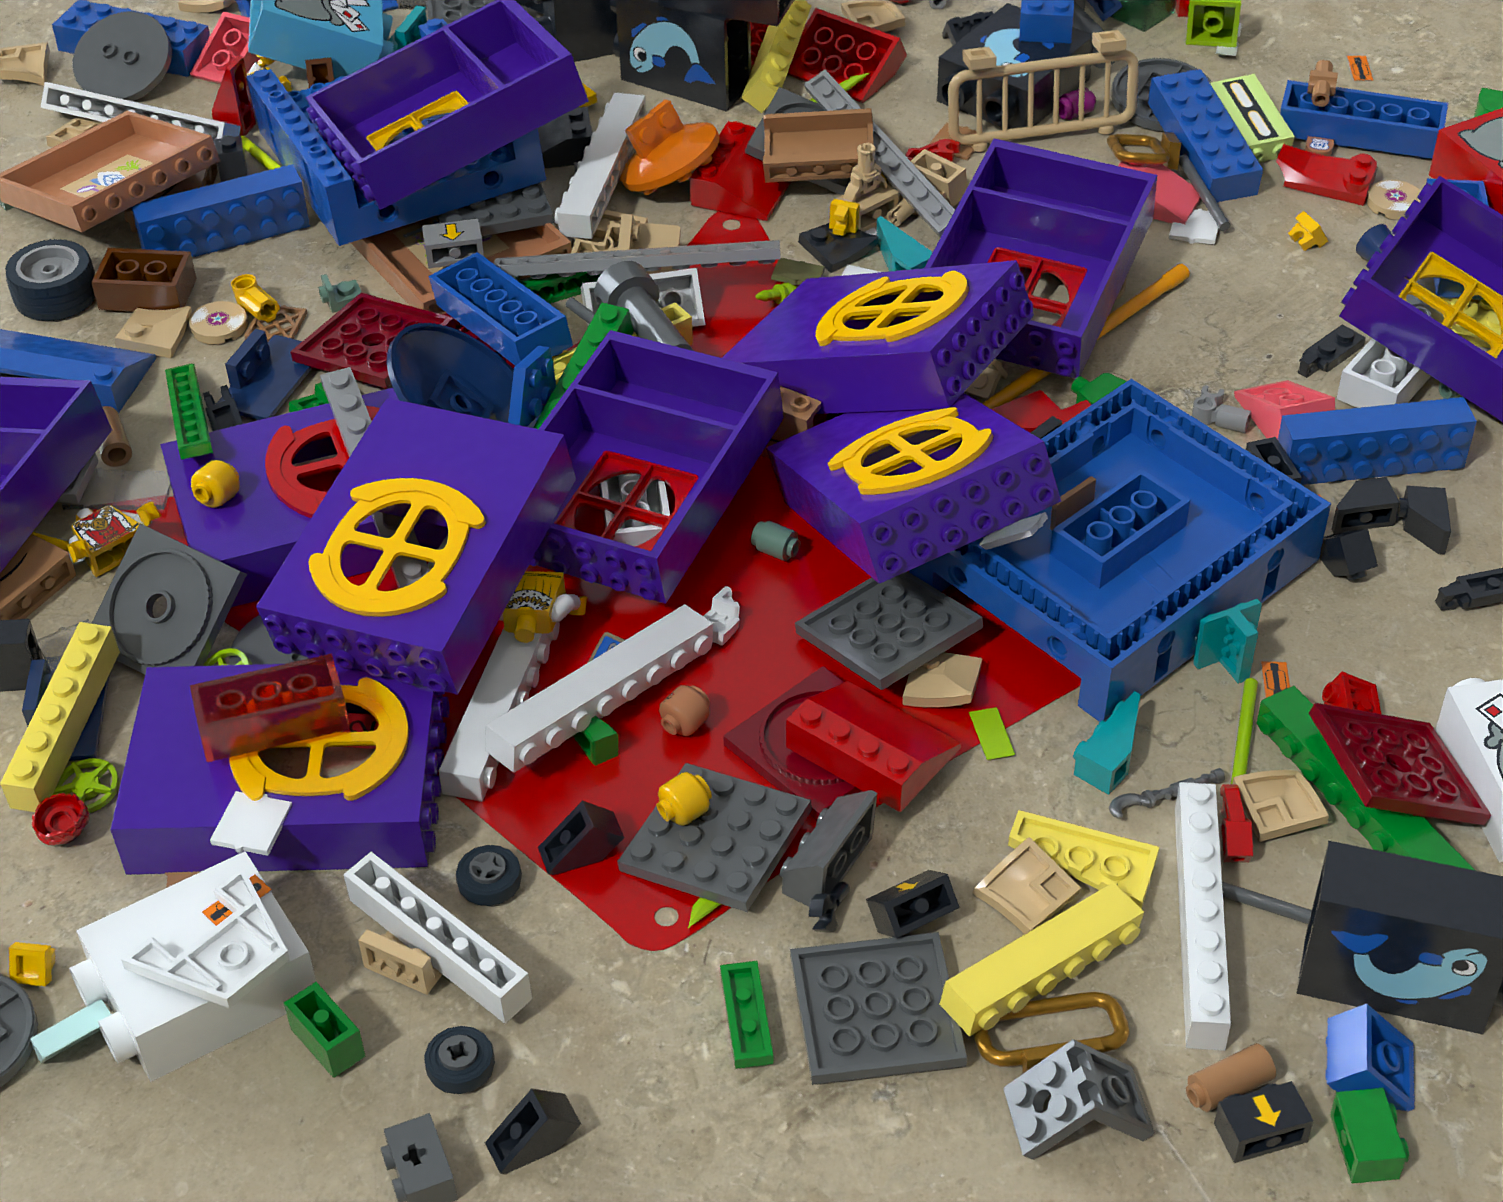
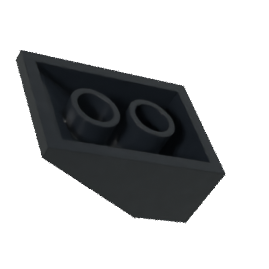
M577 107L538 128L544 168L572 166L575 162L578 163L583 160L585 147L590 145L592 136L587 107Z

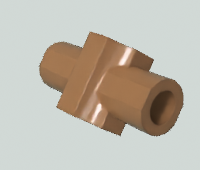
M1329 60L1318 61L1315 65V70L1310 71L1307 94H1312V103L1315 106H1326L1329 103L1330 96L1335 95L1338 72H1333V64Z

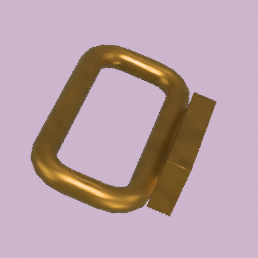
M1163 132L1162 141L1152 136L1113 134L1107 139V144L1115 157L1120 161L1138 164H1164L1169 169L1178 170L1181 142L1173 132ZM1121 145L1151 147L1154 153L1125 151Z
M1085 992L1032 1000L1016 1013L1011 1011L999 1020L1004 1021L1099 1007L1108 1013L1114 1032L1108 1036L1076 1041L1104 1053L1120 1048L1126 1043L1130 1034L1129 1024L1121 1005L1115 998L1102 992ZM981 1029L973 1034L978 1051L986 1061L1000 1067L1022 1065V1074L1068 1043L1063 1042L1001 1051L993 1046L988 1030Z

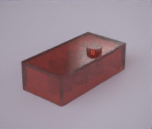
M332 653L190 685L197 724L207 762L254 751H262L267 748L350 729L344 695Z

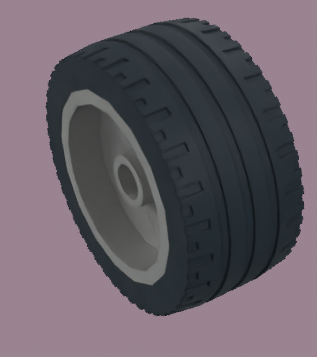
M62 239L38 241L15 252L6 264V281L11 298L18 311L25 317L41 321L66 319L84 311L96 298L92 286V280L95 276L92 260L87 250L76 242Z

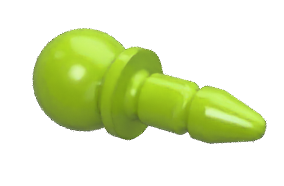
M786 282L776 284L772 289L763 290L756 294L755 297L764 302L774 301L776 304H780L798 286Z

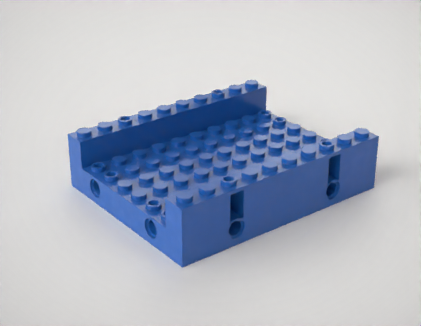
M431 19L426 24L419 25L420 36L423 38L448 24L443 19ZM271 69L257 70L252 75L246 76L261 135L283 166L294 165L302 180L306 200L338 246L546 181L537 128L380 210L374 201L369 203L363 192L359 191L353 179L317 131L319 129L316 123L312 122L306 111L310 107L306 99L307 96L346 76L337 77L335 81L325 84H313L305 90L287 92ZM449 113L431 116L422 120L421 123L426 126ZM404 129L389 144L415 132L414 129Z
M1130 379L1041 439L1045 443L1060 497L1092 476L1096 479L1094 501L1056 526L1053 530L1050 529L1051 506L1026 517L1029 518L1045 512L1048 517L1043 523V527L1039 528L1030 537L987 550L979 545L984 540L982 537L911 569L909 573L941 592L953 585L1081 678L1078 707L1100 722L1102 720L1106 721L1112 715L1114 708L1121 700L1126 701L1134 691L1142 696L1195 655L1202 618L1254 599H1258L1263 603L1318 561L1331 503L1135 380Z

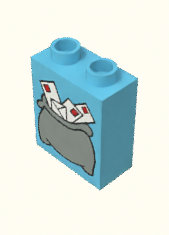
M251 0L248 52L306 69L305 60L331 57L334 77L348 76L393 53V42L387 41L393 17L383 13L382 0Z

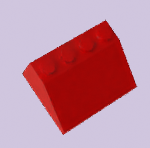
M815 8L804 26L787 75L807 82L823 70H826L839 84L852 76L869 73L859 83L846 91L853 100L864 103L895 76L907 53L899 37Z
M728 121L719 134L720 140L717 148L711 155L712 161L705 166L697 167L690 177L691 206L767 221L792 181L765 183L763 161L745 153L747 144L756 127L738 121Z
M849 681L807 698L786 719V747L863 792L869 790L876 792L877 800L900 813L961 748V743Z

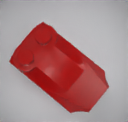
M1283 144L1276 160L1284 176V187L1362 206L1365 204L1368 191L1373 184L1378 168L1376 160L1369 154L1361 153L1353 156L1351 159L1324 156Z

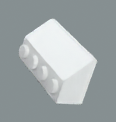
M697 268L649 274L659 287L660 296L657 304L660 308L676 302L692 316V327L705 325ZM596 282L583 283L581 286L583 305L596 313L600 306L595 300L594 289Z

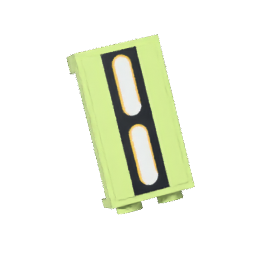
M1255 74L1210 82L1259 163L1277 159L1283 144L1292 146L1295 136Z

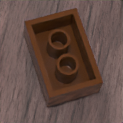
M108 248L92 280V286L99 310L135 311L136 308L170 310L185 307L197 277L191 252Z

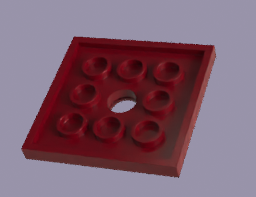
M360 293L291 350L292 361L328 372L351 367L355 380L387 389L391 385L387 369V353L391 342L404 328L417 323H435L456 328L454 318ZM374 343H381V344L375 345V346H368V345L374 344Z
M824 666L723 736L724 746L777 789L811 800L812 811L809 815L816 820L824 808L829 809L837 797L862 791L786 747V719L807 698L844 683Z
M1314 703L1309 715L1365 807L1485 826L1491 817V813L1431 723Z

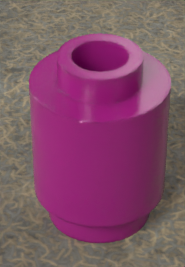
M1086 87L1084 115L1093 112L1096 105L1094 93ZM1079 89L1063 94L1059 98V117L1061 119L1067 118L1071 120L1079 116Z

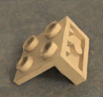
M621 214L618 250L678 247L681 228L678 225L639 223L635 221L633 214ZM672 266L661 267L657 271L646 272L648 274L676 271L677 269H673Z
M366 929L358 940L365 968L428 995L443 975L432 966L431 957L418 948H409L389 931L386 934L379 935Z

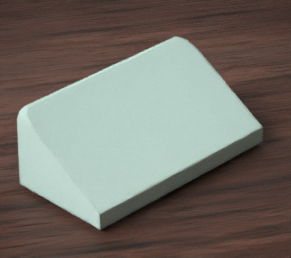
M98 1000L33 1036L31 1042L40 1063L42 1064L100 1031L98 1021L112 1015L104 1002Z

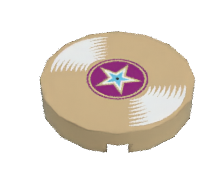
M1400 180L1379 181L1373 184L1368 191L1367 206L1376 214H1379V212L1384 213L1385 218L1399 220L1402 216L1405 218L1404 214L1414 199L1418 202L1421 201L1417 198L1421 191L1416 186Z
M216 301L197 308L190 316L189 325L195 339L206 344L219 345L226 343L225 339L232 337L235 340L246 331L248 321L245 309L239 304L230 301Z

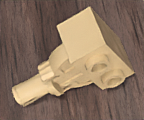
M863 143L862 146L859 145L857 147L858 165L852 169L851 181L845 193L836 198L860 204L859 230L863 232L877 226V218L880 216L888 220L887 213L899 204V192L887 185L886 180L881 176V167L874 163L875 146L871 143Z
M926 149L922 150L911 160L912 164L952 207L960 202L968 187L966 168ZM899 194L900 203L887 213L888 221L897 227L910 215H919L901 194Z

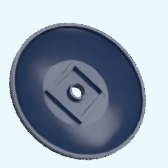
M435 323L410 325L400 331L393 339L388 348L387 369L393 389L400 401L508 423L514 369L492 349L462 331ZM539 416L534 421H532L527 427L533 428Z

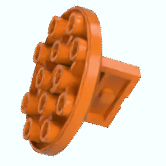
M664 100L650 110L649 114L645 117L640 118L625 129L635 152L627 160L620 180L626 189L631 192H643L644 195L651 194L658 188L676 180L684 182L692 176L693 170L697 167L705 166L712 161L711 155L717 148L720 140L719 133L713 124L707 122L683 125L671 101Z

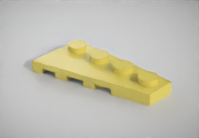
M1018 810L1009 835L1008 846L1015 849L1030 837L1069 876L1098 890L1114 882L1142 909L1157 861L1158 846Z

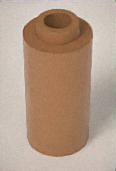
M102 406L112 431L98 450L102 461L106 465L111 467L122 466L131 459L132 449L117 410L109 406Z
M1255 1043L1189 1075L1188 1085L1186 1086L1187 1097L1194 1107L1209 1112L1217 1108L1218 1102L1229 1095H1244L1274 1080L1276 1077L1275 1064L1268 1051L1262 1045Z

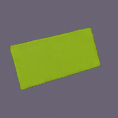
M997 707L969 712L987 760L1015 755Z

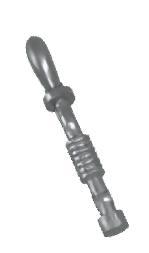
M1221 768L1212 770L1210 774H1202L1201 777L1196 779L1190 777L1172 783L1165 789L1153 790L1152 792L1145 790L1141 795L1134 793L1122 794L1111 801L1109 811L1112 816L1121 819L1123 817L1122 809L1138 804L1151 808L1161 798L1165 797L1169 800L1172 796L1177 797L1179 782L1203 784L1213 782L1217 784L1225 781V774Z

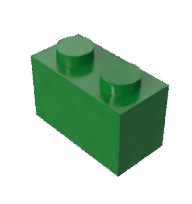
M314 982L283 1002L290 1029L333 1078L366 1057L360 1030L317 982Z
M1384 1088L1336 1092L1330 1116L1351 1184L1400 1179L1404 1164L1409 1161V1149L1405 1138H1400L1396 1127L1397 1112L1394 1104L1388 1103Z

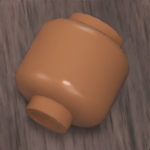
M680 685L660 704L659 712L663 728L673 735H692L710 716L709 698L696 686Z

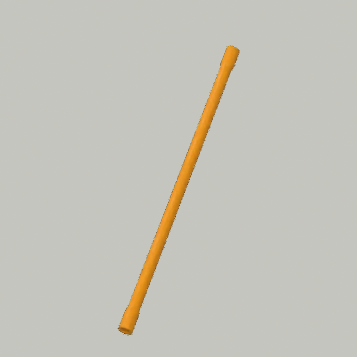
M1181 263L1163 274L1159 280L1110 313L1098 339L1166 291L1173 289L1186 280L1190 275L1187 266ZM1032 368L982 404L993 409L1008 403L1045 378L1050 372Z

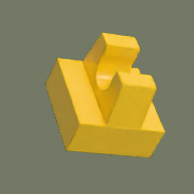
M838 199L832 200L830 203L829 228L833 229V234L844 236L847 232H857L859 229L860 204Z
M1305 211L1295 217L1297 224L1288 234L1294 242L1303 237L1298 241L1302 250L1306 251L1314 245L1321 248L1328 242L1321 226Z
M14 942L9 947L10 979L18 984L47 986L52 981V968L56 963L55 948H51L50 945Z

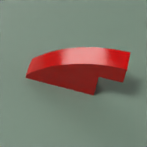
M1040 389L995 407L992 410L1026 431L1032 432L1052 416L1061 420L1063 425L1092 404L1084 400L1061 410Z

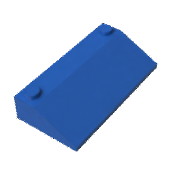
M0 329V373L42 379L90 380L101 405L116 409L118 414L156 360V355L151 353Z

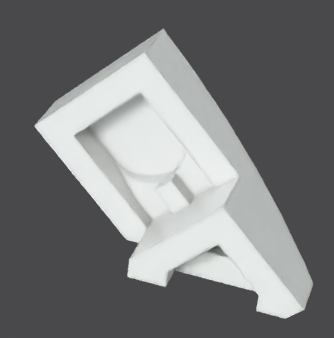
M725 586L712 598L711 610L703 616L713 623L712 642L722 646L736 632L740 622V606L738 602L733 601L731 597L732 590L728 586Z

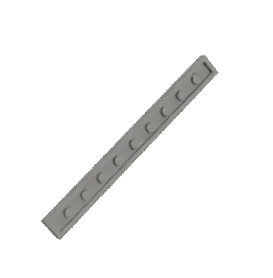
M823 70L804 84L806 91L824 111L862 109L826 70ZM873 121L874 163L881 167L883 176L941 238L955 209Z
M780 240L506 257L496 258L494 264L514 279L525 275H530V278L539 279L546 277L547 274L556 273L561 277L573 276L576 272L598 275L602 274L611 265L621 261L637 262L646 271H657L661 267L672 266L673 269L680 270L689 268V265L701 264V267L711 268L716 267L718 263L728 262L732 266L745 265L747 261L770 264L774 263L775 259H781Z
M351 367L321 374L320 378L350 457L372 421ZM375 512L371 515L379 537L384 538L392 537L404 517L382 512ZM413 529L406 542L419 545ZM403 555L396 557L391 565L399 589L416 582L429 572L426 561Z

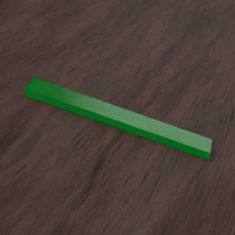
M191 363L166 369L165 373L181 460L213 453L195 365Z

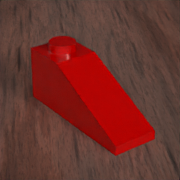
M238 56L225 70L212 108L213 120L241 126L239 136H246L256 125L243 56Z

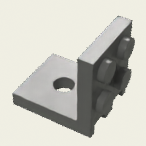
M1074 1039L1003 1087L1022 1154L1032 1160L1092 1120L1140 1141H1145L1155 1134L1132 1066ZM1051 1095L1052 1098L1048 1103V1110L1043 1112L1044 1101Z

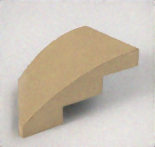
M605 210L593 238H576L571 253L618 250L621 214L625 213ZM633 215L636 222L648 223L647 218Z

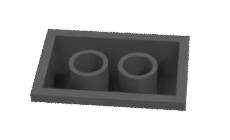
M869 790L837 797L829 809L824 808L821 811L812 833L806 832L796 855L793 858L788 857L781 868L780 877L783 878L782 894L810 907L811 899L815 894H830L837 883L844 879L873 838L877 802L876 792Z

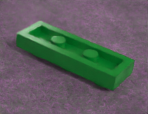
M749 961L720 965L721 983L735 1069L774 1064L758 962Z

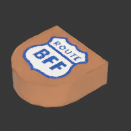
M1308 136L1305 151L1331 156L1334 140Z

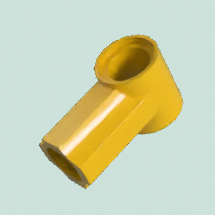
M243 274L232 280L231 287L236 302L245 309V312H250L258 320H264L267 323L276 319V314L280 310L279 304L258 286L255 276Z

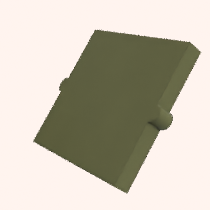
M781 258L775 266L771 280L800 285L805 279L822 277L825 266Z

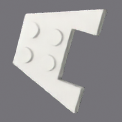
M243 867L213 890L215 898L233 912L230 916L177 957L153 937H150L121 960L124 969L230 1009L290 960L288 950Z

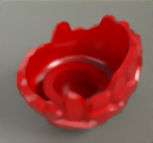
M59 793L45 798L37 806L35 813L32 815L31 826L42 843L51 846L63 845L73 841L81 834L89 822L90 815L87 806L76 794Z

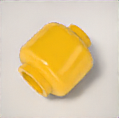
M220 460L207 463L197 470L191 478V489L194 497L203 505L211 508L222 506L232 499L240 487L239 475L232 465Z
M684 772L659 787V802L656 806L665 821L672 820L674 823L684 826L708 811L709 800L712 798L711 790L700 775Z

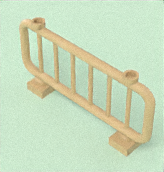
M1118 30L1092 33V44L1099 53L996 66V55L990 47L963 50V61L970 70L957 73L949 83L948 131L950 138L961 142L960 145H971L974 151L982 152L987 150V143L992 142L994 138L1005 141L1098 128L1100 134H1111L1114 132L1115 125L1126 123L1136 112L1139 75L1138 59L1134 53L1126 50L1127 40ZM1126 61L1128 63L1126 109L1121 114L1109 115L1111 62ZM1106 63L1104 116L1084 119L1085 65ZM1080 66L1078 120L1058 122L1060 69ZM1054 69L1053 123L1033 126L1034 72ZM1029 73L1028 127L1007 129L1008 75ZM1003 76L1002 130L982 133V79ZM977 80V133L962 135L959 132V87L965 81Z

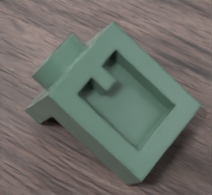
M327 274L321 275L322 286L318 287L322 303H328L332 313L338 312L357 295L362 293L356 280L343 281L339 284L331 285Z

